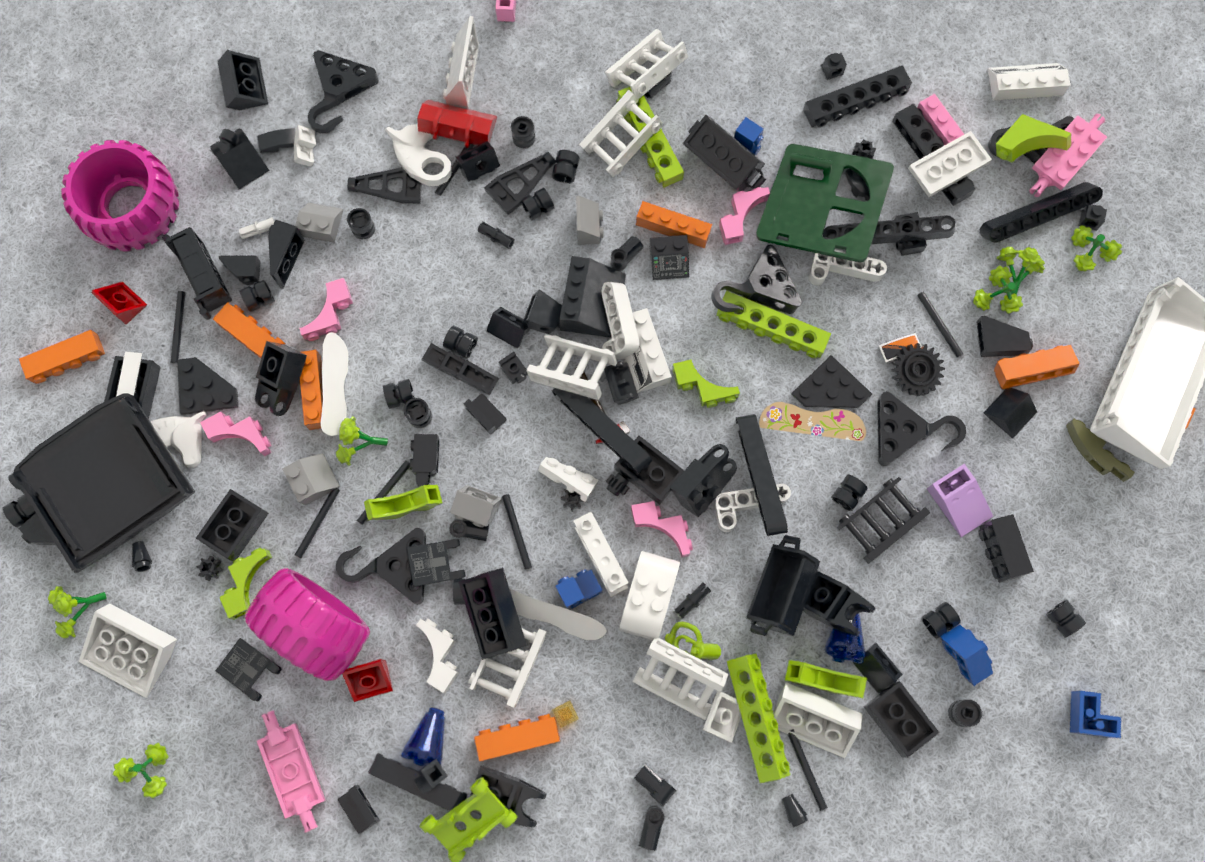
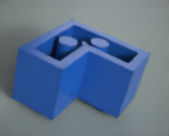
M745 117L735 130L734 138L751 153L757 155L762 147L760 144L764 139L762 136L764 128Z
M584 569L576 574V578L565 576L557 581L556 589L567 609L571 610L603 593L592 570L587 571Z
M959 624L940 637L946 652L957 661L961 674L973 686L993 674L992 660L987 654L988 647L982 640L978 641L970 629L966 630Z
M1071 691L1070 733L1105 738H1121V717L1100 714L1101 693Z

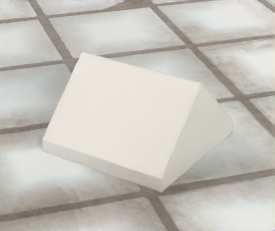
M717 691L702 730L732 743L741 719L737 699Z

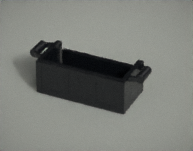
M705 114L700 122L697 120L688 131L690 135L682 144L735 190L744 191L746 187L755 189L761 187L766 181L761 170L765 163L716 123L713 118ZM758 173H760V177L751 186L750 183L752 182V180L756 177Z
M190 227L172 236L168 234L163 235V241L177 256L197 296L194 298V301L200 309L199 313L206 320H209L211 318L209 312L225 305L227 302H231L232 298L203 241Z
M785 535L779 545H772L746 619L751 621V633L766 636L768 631L772 630L790 636L795 635L821 562L806 551L800 550L801 540L799 537ZM785 543L795 545V548L786 547L784 545Z

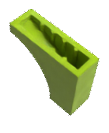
M1022 114L996 143V155L1002 160L1013 163L1021 155L1035 149L1058 148L1067 151L1071 147V133Z

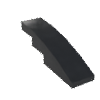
M433 343L429 345L421 359L436 369L488 395L491 394L499 380L496 376L467 359L463 360Z

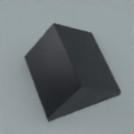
M1010 387L1005 389L983 413L1013 439L1037 413L1030 394Z

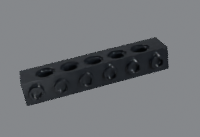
M901 65L806 101L803 112L811 128L816 126L820 128L831 120L839 121L844 115H854L865 107L870 109L881 101L886 103L894 96L898 95L901 97L906 95L912 81L904 66Z
M914 103L895 114L892 122L919 160L944 146L942 139L936 135L932 125L926 121L922 111ZM967 176L957 181L958 184H952L942 190L953 206L970 197L976 189L973 181L968 179Z

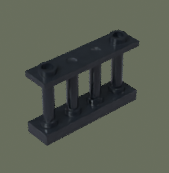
M900 477L895 480L890 478L883 484L884 489L853 515L849 516L846 514L839 520L841 524L837 527L840 531L846 526L865 548L867 555L863 559L867 564L872 562L931 513L926 507L922 510L916 509L896 487V484L902 480ZM890 490L910 513L911 519L906 523L904 520L901 521L881 498L887 491ZM875 502L892 521L896 529L894 533H886L867 511L871 504ZM859 514L879 535V540L882 543L877 547L874 544L872 545L852 522Z

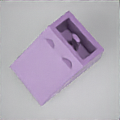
M965 464L927 488L960 537H963L993 517L976 479Z

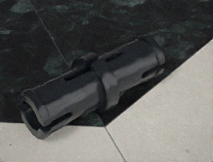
M482 222L478 227V232L490 238L492 242L500 243L508 249L513 246L515 239L504 234L501 229L493 228L485 222Z
M702 582L691 594L686 595L687 598L674 609L675 612L679 613V616L683 619L694 607L697 608L699 606V602L711 592L710 588L706 587V584Z

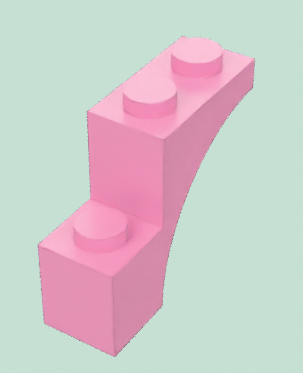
M757 187L748 192L739 191L732 196L731 203L735 215H726L720 219L719 223L724 245L743 240L744 218L756 205L768 201L770 195L768 187Z
M344 278L326 283L327 298L323 310L315 320L299 328L305 340L315 341L321 335H327L331 332L337 333V330L341 329L335 309L343 310L348 308L350 304H353Z
M219 412L200 422L208 439L213 443L226 438H240L253 443L264 456L271 453L269 447L272 445L267 436L263 437L261 433L263 427L258 420L255 421L248 417L234 425L229 415L226 416Z
M655 501L631 505L635 527H651L664 532L675 542L681 557L690 555V551L693 548L691 539L686 537L688 525L687 521L682 519V515L659 520L658 518L661 517L660 507L655 506Z

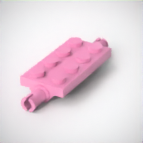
M1095 114L1089 123L1079 115L1076 116L1065 129V131L1071 133V147L1067 151L1058 148L1047 149L1032 167L1039 177L1035 185L1029 190L1031 194L1038 190L1034 196L1040 197L1047 187L1056 186L1062 190L1107 138L1106 135L1098 130L1105 122L1103 116L1097 121L1101 114Z
M269 711L267 714L261 715L268 731L266 733L267 736L257 740V744L285 819L293 815H299L306 833L318 827L311 811L312 807L326 800L297 724L294 723L282 728L278 724L275 711Z

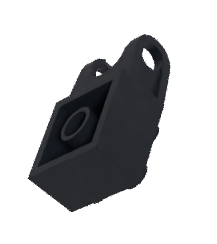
M266 341L256 378L259 380L255 402L259 407H270V412L276 416H282L288 411L300 382L307 355L287 345ZM268 394L267 401L261 403L262 396ZM282 402V409L276 412L277 404Z
M723 444L714 445L699 460L694 459L669 487L680 504L697 517L708 509V506L721 494V491L737 471L736 462L728 458L729 450ZM724 450L720 457L714 456L716 451ZM726 464H732L730 470L723 471V467Z
M817 571L803 611L835 630L858 637L860 631L853 626L854 617L861 612L874 613L876 608L848 585Z
M481 765L476 780L483 777L488 783L487 787L490 790H496L498 796H495L508 810L511 809L517 815L513 824L536 827L537 821L523 812L522 804L529 798L545 799L547 794L517 777ZM478 810L471 811L482 815Z

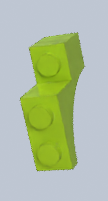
M691 359L673 363L672 370L677 389L688 391L693 389V386H696L701 406L712 408L717 406L719 402L725 401L726 404L735 402L736 398H739L740 391L738 386L722 387L708 382L697 372Z
M423 485L398 495L364 501L368 521L398 519L413 511H427L442 504L438 485Z
M258 548L252 551L250 556L238 558L233 561L232 565L228 566L237 588L227 589L224 595L219 598L229 619L235 620L246 614L250 606L249 588L253 576L266 561L272 558L267 549Z
M792 660L788 662L785 676L786 681L798 685L862 699L867 678L837 672Z

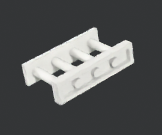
M656 29L606 70L605 73L612 87L615 88L623 82L631 87L632 93L639 99L689 56L684 42L679 43L673 48L665 44L661 31ZM660 49L668 53L662 59L654 55ZM647 60L654 63L650 69H646L641 65ZM634 71L642 74L637 80H633L628 76Z
M630 90L624 94L579 144L588 154L595 152L609 165L606 170L612 177L623 170V166L653 134L660 130L663 124L657 115L651 119L636 105L638 99ZM629 111H632L647 124L640 133L624 119V116ZM619 124L634 138L628 146H625L611 133L616 125ZM604 138H607L621 151L615 160L599 146Z
M546 334L544 338L549 348L540 365H529L526 371L530 380L599 400L602 393L598 381L607 364L616 366L617 361L614 352L609 349H599L562 339L556 335ZM556 350L565 352L557 370L551 371L546 369ZM572 355L581 356L582 359L574 374L571 376L563 374ZM590 359L599 361L590 380L580 379Z
M592 512L574 520L575 530L610 597L628 589L627 584L629 583Z
M522 629L525 639L530 640V643H532L530 651L516 649L507 652L522 659V662H524L522 669L514 670L489 658L483 659L477 672H473L469 679L470 689L475 690L477 685L506 697L505 699L508 700L506 705L516 708L547 632L539 629L538 632L534 631L532 633ZM485 666L514 678L513 680L516 681L514 688L506 689L481 678Z
M654 637L646 653L652 657L646 669L639 668L632 682L705 720L711 708V704L707 703L714 689L719 692L722 691L729 674L660 638ZM659 661L670 666L664 679L652 674ZM677 670L688 675L682 689L671 684ZM695 680L707 685L700 698L689 693Z

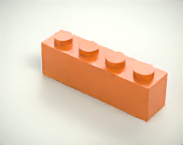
M642 201L636 216L637 226L666 236L687 235L688 243L702 248L706 247L712 229V224L645 201Z
M227 302L213 318L220 327L260 358L262 357L266 341L286 345L280 338L274 339L270 336L272 333L266 327L260 328L256 325L258 322L252 316L246 317L243 315L244 311L236 304L232 306Z
M88 330L19 358L25 378L38 384L45 382L46 378L52 375L59 376L64 374V370L69 368H79L84 362L96 361L105 352L99 335L93 330Z
M1059 345L1049 350L1041 349L1031 354L1023 353L1013 358H1002L997 361L994 372L1001 389H1007L1074 374L1080 363L1071 345Z
M316 349L302 351L301 353L307 355L300 377L304 425L309 430L321 429L323 405L321 355Z
M550 714L538 716L539 721L531 722L530 719L518 721L519 726L511 727L510 724L498 726L499 731L491 732V729L478 731L479 736H475L474 739L479 761L559 742L560 736L555 717H550Z

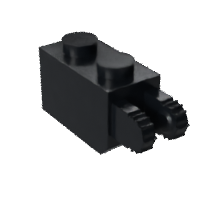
M414 434V440H411L410 447L411 451H413V459H410V470L416 475L418 487L430 485V476L438 473L440 445L438 434Z

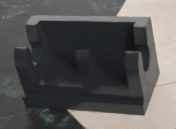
M620 361L617 362L616 366L609 365L605 367V375L615 403L621 405L639 398L627 362L622 363Z

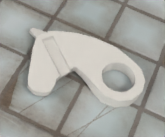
M418 124L407 125L400 131L390 127L385 129L393 140L395 155L400 165L409 176L427 186H439L448 181L451 176L450 160L442 153L425 148L426 143L433 139L432 134L418 131ZM430 163H439L444 167L443 171L437 175H428L423 172V169Z
M200 412L192 417L174 416L150 421L166 447L173 446L181 454L185 467L195 468L200 464L202 450V426L200 422L207 416L205 412Z

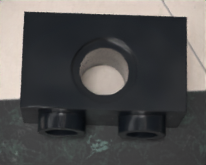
M488 141L455 156L461 173L468 182L477 180L480 176L491 173L500 167L496 152Z

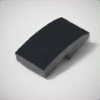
M295 128L274 130L258 135L257 140L260 153L279 152V148L294 147Z

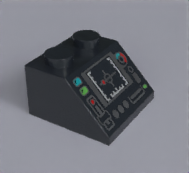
M687 235L650 238L652 279L662 280L689 277Z

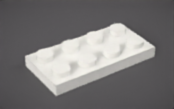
M970 131L914 162L908 169L927 196L931 197L986 166L992 159Z

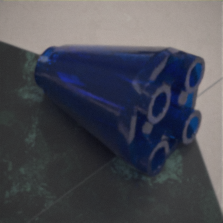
M860 613L853 619V626L860 631L858 637L832 628L824 651L832 656L833 661L843 663L844 660H850L855 663H863L866 652Z
M429 708L403 747L402 758L414 759L413 764L425 767L426 763L430 764L435 759H437L440 765L442 764L445 728L444 711L437 708Z

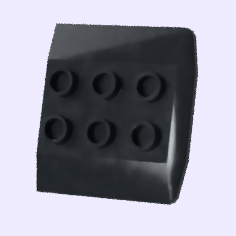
M123 393L95 406L35 447L15 467L14 472L8 476L9 482L16 489L24 493L74 573L82 571L107 556L195 493V490L135 397L129 393Z

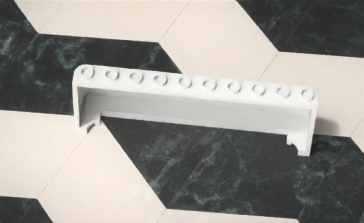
M1179 277L1154 288L1147 295L1090 428V431L1101 439L1159 469L1168 468L1172 465L1173 458L1179 448L1180 440L1186 430L1185 427L1191 417L1192 409L1197 402L1199 391L1205 379V298Z

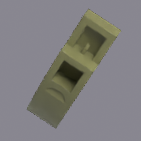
M1074 418L1066 424L1068 433L1078 451L1100 474L1105 475L1111 472L1123 482L1133 476L1135 472L1130 469V466L1116 459L1109 450H1104L1103 446L1106 444V441L1092 433L1085 423Z

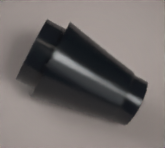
M143 541L134 542L132 544V567L136 572L147 571L151 568V557Z
M793 794L782 799L788 822L792 824L793 828L808 821L806 817L808 814Z

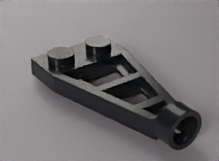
M546 152L497 176L484 189L504 212L509 215L522 205L521 199L532 192L547 170L556 164V161L549 152ZM534 167L538 173L532 180H528L523 175V172ZM515 178H520L524 182V187L519 193L514 194L507 186V183Z
M402 167L348 177V192H360L404 204H421L422 183L409 176ZM401 178L403 180L402 191L394 192L388 190L387 182L390 179ZM371 180H383L381 190L369 188Z

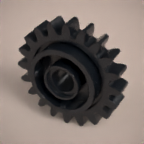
M916 343L914 347L910 344L907 345V349H900L902 354L895 355L898 361L892 362L896 368L891 369V372H896L897 375L893 376L892 379H899L896 386L903 385L902 392L909 389V395L916 393V396H921L922 392L926 395L929 394V390L935 391L934 385H941L938 378H944V375L940 374V371L945 370L944 367H940L944 360H937L940 353L933 354L934 347L927 350V344L922 345V347L920 343ZM916 365H919L921 368L920 374L915 372Z

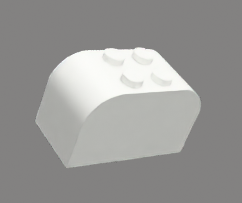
M641 551L619 631L653 640L654 637L659 638L678 573L679 561Z

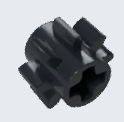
M863 139L861 143L856 142L852 155L873 159L876 148H873L872 141L869 142Z
M617 473L616 476L611 474L605 481L609 484L606 489L617 497L620 493L625 495L630 489L627 486L629 480L620 473Z
M564 489L566 495L561 496V500L566 502L563 504V507L569 506L571 512H573L574 507L581 509L580 502L584 501L580 499V494L575 491L571 493ZM570 495H571L572 497H575V496H576V502H574V501H570V502H569V500H570V499H569V496H570Z
M209 556L208 560L201 558L202 562L196 566L200 570L198 576H205L207 581H210L211 577L218 579L219 576L217 574L219 571H223L219 567L221 561H214L213 556Z

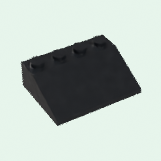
M572 256L560 314V331L612 338L601 290L605 282L622 283L625 285L626 274L593 259Z

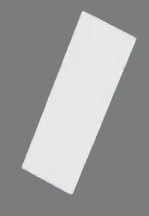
M125 352L116 396L123 393H129L134 396L142 353Z

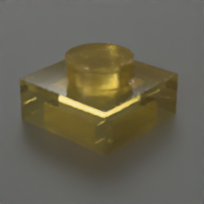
M570 700L552 709L560 728L579 719Z

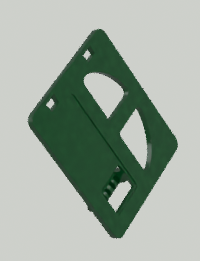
M789 144L786 147L756 231L757 239L762 242L859 263L866 261L894 171L893 164L799 144ZM796 165L823 170L824 177L822 180L794 175ZM850 168L864 179L870 194L869 201L864 202L836 196L844 169ZM832 209L860 214L864 217L861 223L846 235L834 239L822 237L830 210ZM778 236L787 237L788 241L780 240L777 238ZM835 248L846 250V253L835 252Z

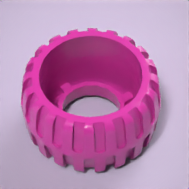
M106 140L103 145L96 143L91 145V149L87 152H80L75 163L71 162L67 167L69 170L68 175L64 174L62 183L65 187L61 189V195L64 200L65 210L82 233L108 249H119L120 251H131L132 247L136 250L144 249L145 244L150 242L153 245L159 241L157 239L158 236L162 233L164 235L170 230L168 225L170 222L174 223L177 217L174 211L179 209V200L177 198L179 194L167 167L155 155L137 143L132 144L126 140H119L118 143L114 140ZM129 186L145 189V196L132 211L117 218L110 216L109 204L116 192Z
M288 568L278 570L258 591L245 614V621L248 627L269 648L275 650L278 655L290 661L294 666L301 668L304 672L325 681L337 679L352 664L370 634L367 624L351 608L314 581Z

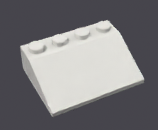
M469 16L457 33L455 42H452L453 57L449 59L450 73L446 75V84L448 85L447 89H444L443 99L446 100L447 104L461 108H469L479 49L473 16Z
M108 604L94 612L79 662L147 698L169 661L177 639L118 607Z

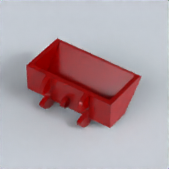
M432 100L422 103L417 117L418 131L432 134L434 140H438L439 136L465 142V147L468 148L470 144L480 145L486 141L490 143L497 120L495 115Z

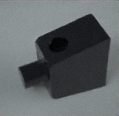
M539 289L531 297L521 326L550 334L556 327L560 328L562 305Z

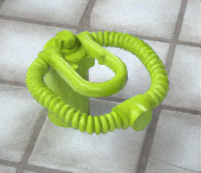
M677 622L673 625L670 633L665 635V641L679 648V641L681 639L692 643L691 651L688 654L698 659L716 660L721 655L720 646L715 643H703L701 641L702 634L699 629L688 622ZM683 627L692 630L697 639L694 640L687 635L676 637L675 634L679 628Z

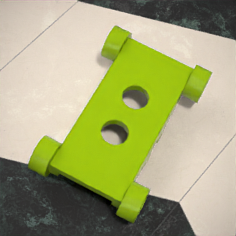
M483 777L477 779L471 785L470 790L473 792V795L439 820H436L430 814L419 825L425 833L433 834L448 850V859L451 862H460L466 855L464 849L473 846L476 839L479 841L483 839L496 825L501 823L504 828H507L517 818V815L511 809L508 810L487 787L488 783ZM478 810L482 817L475 819L471 816L470 812ZM458 821L464 822L466 829L460 830L456 828L455 823Z

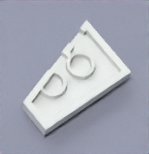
M546 457L538 469L539 472L554 482L565 484L567 486L566 490L573 493L575 491L580 494V499L584 502L587 501L598 483V479H595L592 475L584 474L572 466L559 463L554 458Z

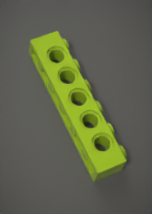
M630 86L618 91V99H616V102H618L628 90L632 92ZM643 95L638 99L636 105L652 119L654 114ZM629 111L624 116L625 120L639 133L647 125L637 122L641 119L632 111ZM660 128L657 133L653 134L644 143L640 150L643 154L646 153L649 167L654 168L656 181L665 188L683 180L684 171Z
M726 290L722 300L742 307L743 310L741 311L742 314L737 315L734 312H723L718 309L716 316H719L721 321L726 323L731 321L736 323V326L740 329L746 330L748 328L753 330L757 336L764 337L765 335L770 337L774 343L787 344L791 350L804 351L810 358H821L831 333ZM751 317H758L760 321L754 322L751 320ZM768 324H775L777 328L771 329ZM786 331H792L794 336H788ZM803 338H809L812 343H805Z
M757 653L726 661L759 782L765 783L790 776V765L786 760L784 744L779 735L778 723L773 714L772 702L768 696L767 683L763 678L761 662L757 657Z

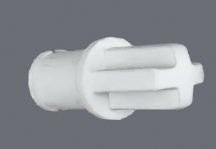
M273 217L258 223L255 221V224L239 229V234L242 239L257 234L262 235L261 233L269 231L270 226L275 221Z

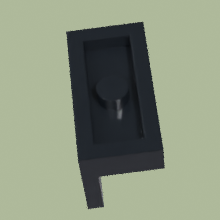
M500 307L492 313L486 331L511 346L519 348L524 335L530 329L521 326L522 318Z
M480 394L473 401L468 399L463 403L465 409L490 435L507 420L484 394Z
M874 643L853 661V664L867 678V681L877 693H881L893 685L903 675L877 643Z
M354 785L347 793L338 798V802L358 834L380 820L359 785Z

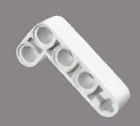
M835 250V252L846 253L843 251ZM815 253L809 273V281L816 286L822 285L828 275V271L877 282L883 278L887 266L883 261L867 257L866 261L859 263ZM819 256H822V257H824L826 260H825V261H822V260H820L818 257H819ZM840 260L844 265H840L836 261ZM855 265H860L862 269H857ZM814 273H819L822 275V277L818 278L814 275Z
M605 282L601 292L612 339L605 342L602 349L611 350L614 352L616 359L622 360L638 350V334L626 286L622 283Z
M776 484L777 490L785 493L783 498L779 495L781 504L789 499L791 490L785 484ZM753 488L721 493L717 496L714 508L719 529L723 532H730L734 529L737 523L736 511L759 508ZM744 496L747 499V504H740L738 497ZM721 499L726 500L728 507H721L718 501ZM722 519H730L732 526H724Z

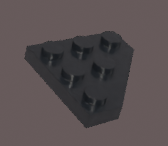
M830 355L791 395L804 407L859 408L872 393Z
M196 357L177 360L181 415L238 408V392L233 385Z

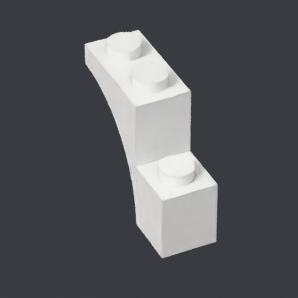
M428 618L426 621L420 619L416 626L426 634L433 650V667L427 683L446 694L459 674L455 671L457 666L449 661L443 663L456 642L452 639L454 635L445 629L442 632L436 629L437 624Z

